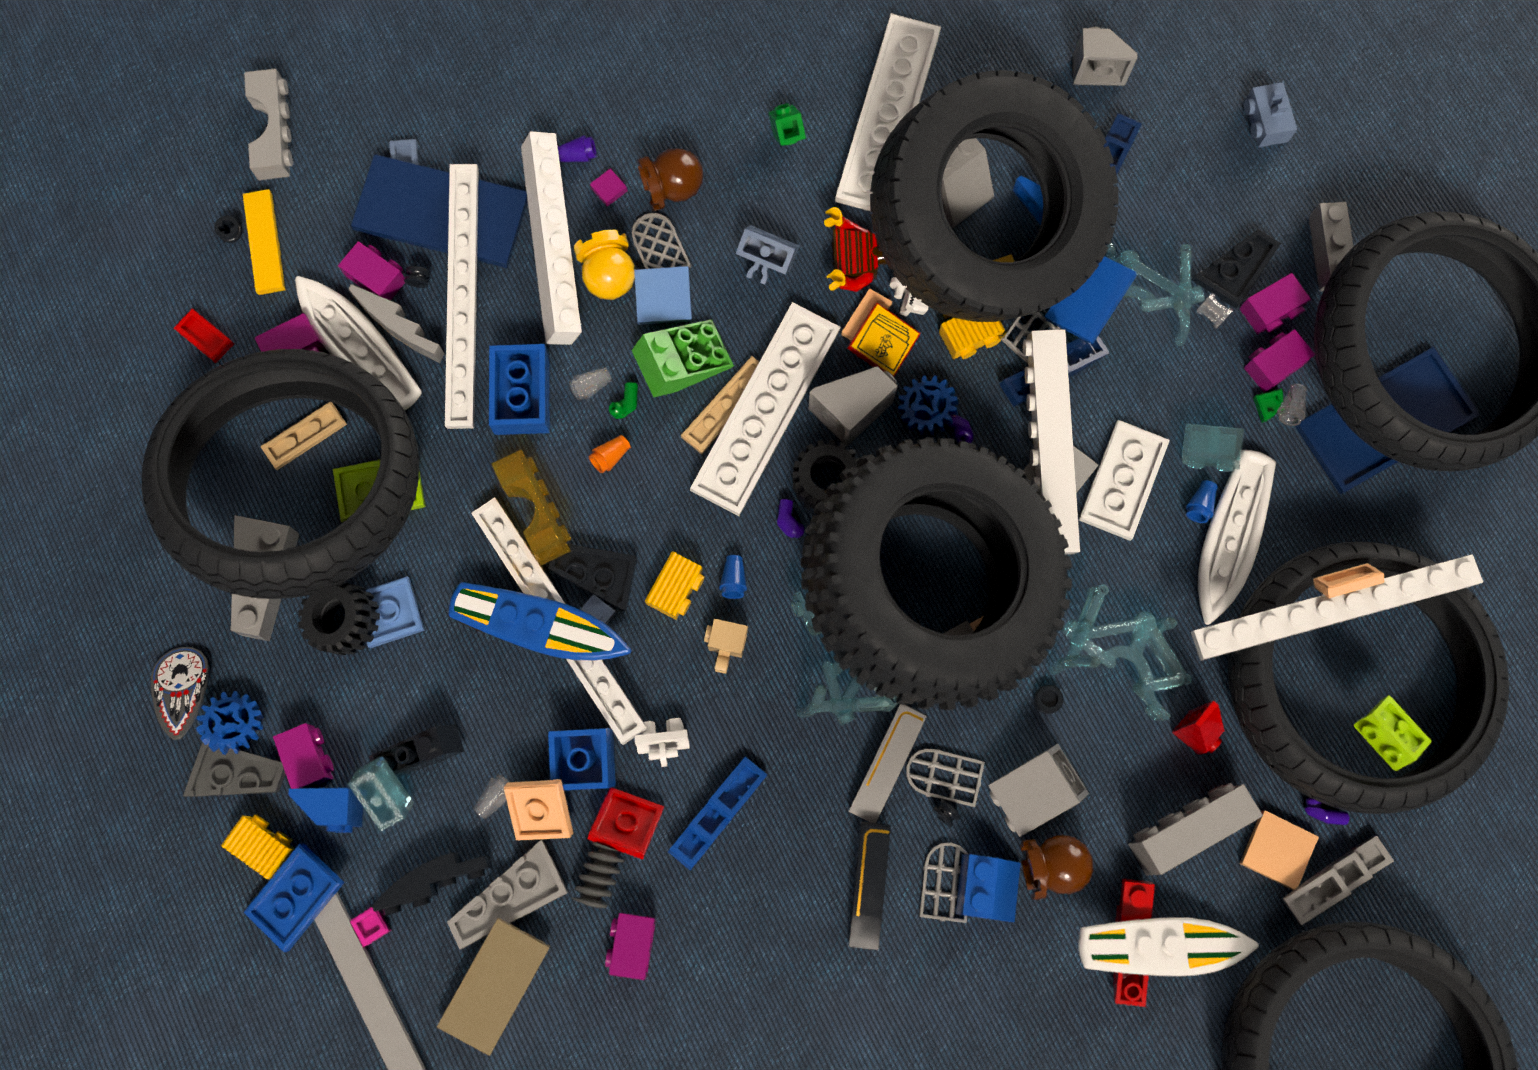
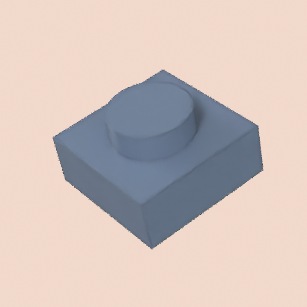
M594 594L581 609L606 625L616 614L615 610Z

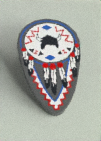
M180 647L169 651L158 660L151 674V693L157 720L163 731L173 740L181 739L191 728L199 713L208 684L210 670L208 659L200 650L193 647Z

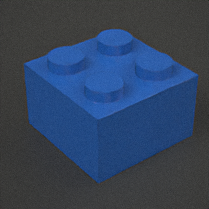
M611 728L548 732L550 780H561L563 790L600 789L616 786L614 733Z

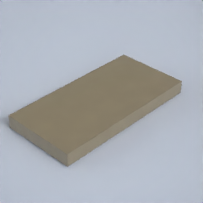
M498 917L437 1028L490 1056L548 952L550 945Z

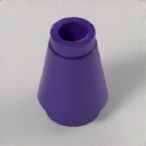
M585 135L557 147L560 163L591 162V159L597 157L593 138H586Z

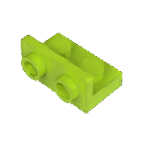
M1390 695L1381 699L1368 715L1354 724L1358 732L1395 771L1416 761L1432 742Z

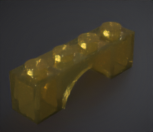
M521 449L491 463L508 497L526 498L535 504L534 518L523 533L539 565L541 566L570 552L567 541L571 540V537L565 525L559 526L556 521L560 514L554 502L548 503L545 498L549 491L543 479L537 481L534 473L538 472V468L532 456L526 458Z

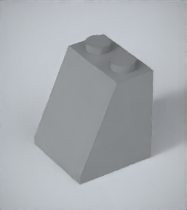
M976 138L964 140L952 153L943 174V208L947 221L953 228L994 198L986 149Z
M877 366L812 389L810 391L808 409L842 443L848 446L893 403L897 389L896 380L888 371L883 372Z
M1059 744L1054 745L988 785L991 789L989 792L991 799L998 807H1002L1006 814L1005 821L1012 832H1017L1019 837L1077 805L1089 794Z

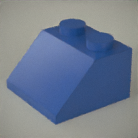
M350 788L289 789L288 795L316 825L326 826V832L353 833V827H362L363 791Z
M962 854L956 914L1015 923L1021 863L999 858Z

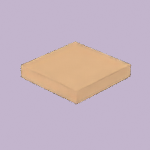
M561 780L510 782L504 786L516 840L570 838L572 836L573 829Z
M1263 810L1261 811L1263 816L1258 819L1239 864L1291 890H1295L1301 882L1319 837Z

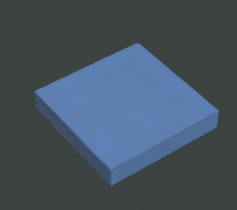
M688 266L635 270L638 325L692 321Z
M408 576L366 590V592H370L374 596L372 601L377 602L379 607L375 611L380 613V620H376V625L379 626L378 631H373L372 636L374 639L371 642H367L369 648L425 631Z

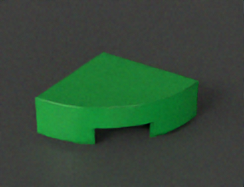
M1282 388L1253 397L1261 423L1270 420L1280 409L1281 402L1283 401Z

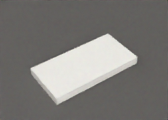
M1117 420L1078 520L1131 541L1170 440Z

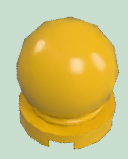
M604 230L592 233V239L584 243L581 239L578 240L574 245L576 259L583 263L582 280L588 291L600 299L614 300L623 296L632 288L635 280L633 261L625 253L628 249L626 234L624 233L620 236L617 230Z

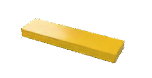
M268 189L243 194L256 293L263 295L284 291L285 283L272 193Z

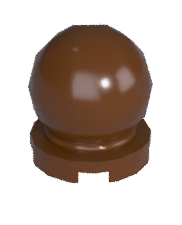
M681 148L667 149L660 153L654 162L650 161L648 156L637 159L640 165L638 170L644 190H649L652 201H649L653 211L665 208L664 201L666 199L673 202L687 201L697 194L703 183L702 165L698 157L690 151Z
M1056 835L1046 839L1040 846L1035 839L1021 841L1020 850H1026L1027 859L1021 861L1023 876L1027 890L1033 889V894H1031L1032 900L1046 898L1048 889L1056 894H1072L1082 890L1089 883L1093 873V858L1086 845L1075 837Z

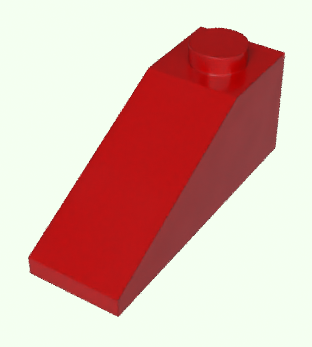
M1211 701L1190 710L1172 733L1198 755L1208 751L1210 753L1214 752L1222 742L1219 737L1225 731L1219 705L1215 701Z

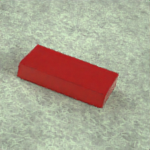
M191 309L174 327L179 334L214 363H217L234 345L228 337L194 309Z

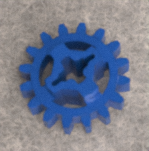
M924 375L920 383L913 379L912 388L904 387L906 396H899V401L902 405L898 406L900 414H903L901 416L903 423H908L911 431L918 427L920 435H923L925 429H928L931 435H934L935 428H939L942 432L945 431L943 424L946 422L952 425L953 420L950 415L958 414L955 406L959 403L958 398L954 396V388H948L947 380L938 383L937 376H933L932 380L928 381ZM923 399L932 406L933 411L925 405ZM945 407L943 413L940 415L941 409Z
M234 691L231 697H228L223 692L219 701L214 697L210 698L212 705L210 707L204 705L201 707L205 715L197 716V720L201 725L196 730L202 735L200 738L205 745L209 744L208 746L213 752L220 748L223 755L227 754L229 748H232L235 754L239 753V746L241 745L247 749L250 748L248 741L250 739L258 740L259 738L255 730L263 729V725L259 720L264 717L261 711L258 710L260 707L257 702H251L247 694L240 698L237 691ZM247 712L249 714L248 724L245 723V719L247 718ZM212 722H215V726H214V728H213L214 733H212V729H211V728H212Z

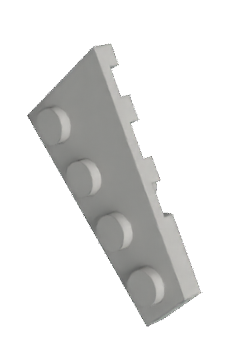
M541 839L529 852L518 859L512 867L494 880L488 888L476 896L447 922L459 949H463L487 936L498 917L508 923H512L568 893L544 840Z

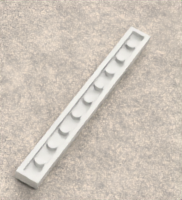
M450 164L445 427L447 429L474 428L479 173L477 164Z
M495 497L472 512L473 517L523 593L565 604ZM567 659L621 744H626L635 735H639L647 729L603 660Z
M1472 554L1384 578L1385 583L1332 598H1328L1325 595L1194 630L1191 634L1201 661L1483 583V580Z

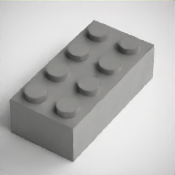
M1232 783L1225 786L1220 785L1208 792L1209 798L1195 799L1184 805L1183 809L1185 812L1171 813L1158 820L1160 826L1147 827L1133 835L1135 840L1128 845L1145 874L1162 875L1261 818L1263 815L1245 785L1233 786Z

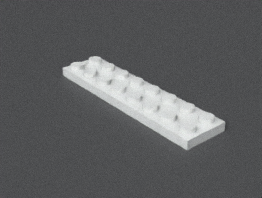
M891 14L835 202L870 211V194L873 193L870 189L878 155L881 153L880 151L886 139L899 121L920 102L940 34V26Z
M792 302L690 488L691 492L740 516L834 342L840 326Z

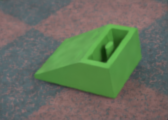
M712 319L643 334L632 349L653 398L680 391L734 366Z

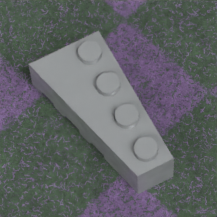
M235 515L234 548L248 551H277L296 547L299 533L290 526ZM232 594L231 631L241 636L270 642L281 599H260Z

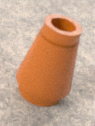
M619 435L617 438L592 449L589 460L600 473H604L606 470L610 471L631 446L624 436Z

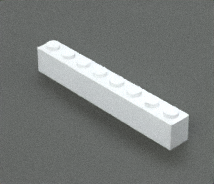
M529 132L521 146L545 343L572 345L581 333V324L556 134Z
M1065 330L1031 331L1027 339L1023 341L1024 356H1028L1029 366L1025 368L1026 384L1030 383V394H1027L1026 403L1027 410L1032 413V422L1028 424L1029 438H1033L1034 449L1030 451L1031 466H1035L1036 476L1032 477V484L1036 483L1039 489L1036 492L1038 495L1042 494L1046 501H1050L1052 507L1049 508L1050 513H1055L1057 519H1060L1062 526L1058 528L1060 535L1064 534L1069 545L1068 548L1064 549L1065 555L1076 554L1080 552L1066 333Z

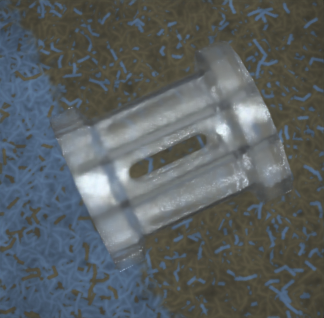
M1212 293L1196 312L1204 314L1214 323V327L1217 329L1232 313L1233 309H1227L1215 299L1216 295Z

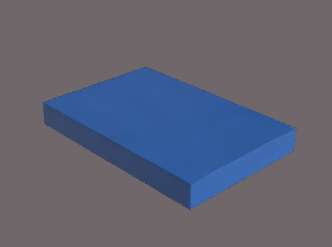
M1104 256L1091 277L1077 291L1049 309L1045 315L1046 321L1093 344L1136 278V271Z
M304 843L298 844L243 913L283 952H287L294 946L345 882Z

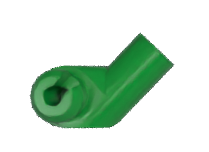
M625 383L624 398L619 402H612L608 410L614 418L623 419L637 408V383Z

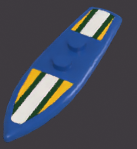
M461 582L450 600L449 616L494 637L538 653L570 660L587 661L612 659L631 653V648L608 625L591 614L551 599Z

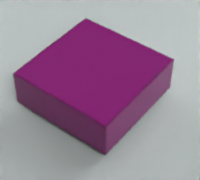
M611 169L590 183V188L607 207L628 191L625 184Z

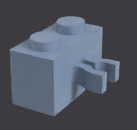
M1284 83L1252 88L1244 101V110L1250 117L1251 134L1253 138H1256L1258 147L1289 142L1297 131V126Z
M750 225L743 232L736 254L755 262L746 276L750 279L753 278L755 270H758L760 265H763L761 271L763 277L760 283L765 285L769 278V268L783 274H787L791 270L800 245Z

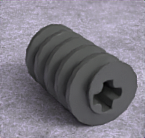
M592 841V845L598 851L588 852L587 855L594 862L583 864V867L589 871V874L579 875V878L585 885L575 886L574 889L581 896L571 897V899L594 908H607L608 904L602 897H611L612 892L606 885H616L617 881L610 875L620 874L621 870L615 865V862H624L625 858L619 854L618 850Z

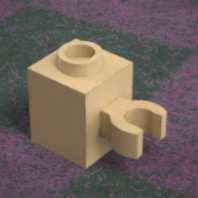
M714 619L713 626H707L704 642L708 643L709 651L718 653L715 672L727 673L730 655L742 658L748 626Z

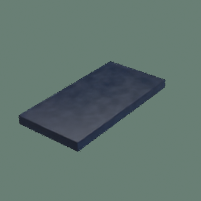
M374 154L352 220V229L448 253L450 173ZM478 180L477 261L508 268L528 202L527 191Z
M1434 347L1378 378L1387 393L1404 411L1418 421L1437 430L1450 433L1480 416V413ZM1332 404L1295 425L1340 495L1398 462L1378 452L1359 438L1343 421Z

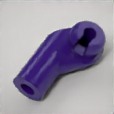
M950 415L953 424L945 422L944 425L953 428L958 443L959 441L971 443L973 441V432L969 421L957 415Z
M781 499L777 517L778 527L790 538L802 537L805 528L803 524L798 523L792 517L793 501Z
M1310 797L1306 799V807L1304 809L1307 815L1326 824H1348L1349 814L1347 811L1322 808L1321 802Z

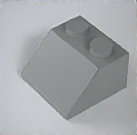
M1099 27L1083 28L1073 54V84L1125 86L1137 60V53L1110 29H1101Z

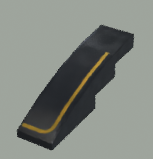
M861 822L849 947L879 949L891 825Z

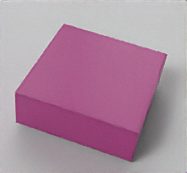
M373 907L350 920L362 947L368 946L391 931L382 913L373 912Z

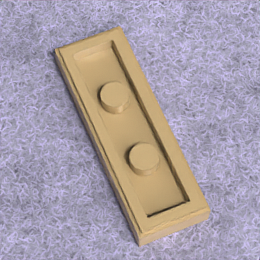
M328 402L260 447L274 468L279 470L347 425L334 404Z

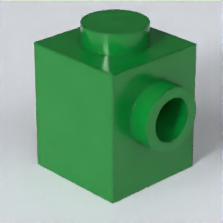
M781 104L776 106L774 111L768 112L773 136L781 146L791 145L806 138L801 113L794 105Z

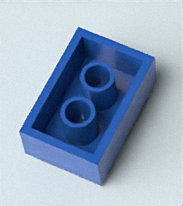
M545 344L489 346V426L494 435L550 433L549 353Z

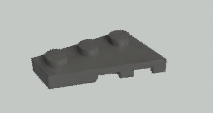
M202 742L183 797L276 793L280 791L285 770L282 762L240 750L239 753L235 754L232 748H229L227 754L223 755L220 748L213 752L209 748V744L205 745Z

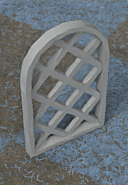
M650 213L637 219L633 225L632 237L634 246L645 269H649L648 266L664 268L661 267L664 259L673 261L671 267H675L676 263L683 265L681 267H691L675 228L667 217L657 213ZM653 219H662L661 226L652 224ZM666 222L671 230L664 228ZM639 224L646 225L643 233L636 231ZM650 227L658 230L655 238L647 235ZM662 232L671 234L668 242L659 239ZM635 235L641 237L639 244L636 242ZM673 237H675L678 246L671 244ZM644 239L654 241L650 249L642 247ZM657 243L665 245L663 253L654 251ZM669 247L678 250L675 258L666 255ZM641 250L648 253L646 260L644 259ZM681 252L686 262L678 260ZM652 254L661 257L658 265L649 262Z

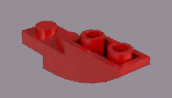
M1122 879L1120 906L1117 905L1116 922L1151 919L1155 887L1153 882ZM1113 972L1115 1004L1145 1007L1149 975Z

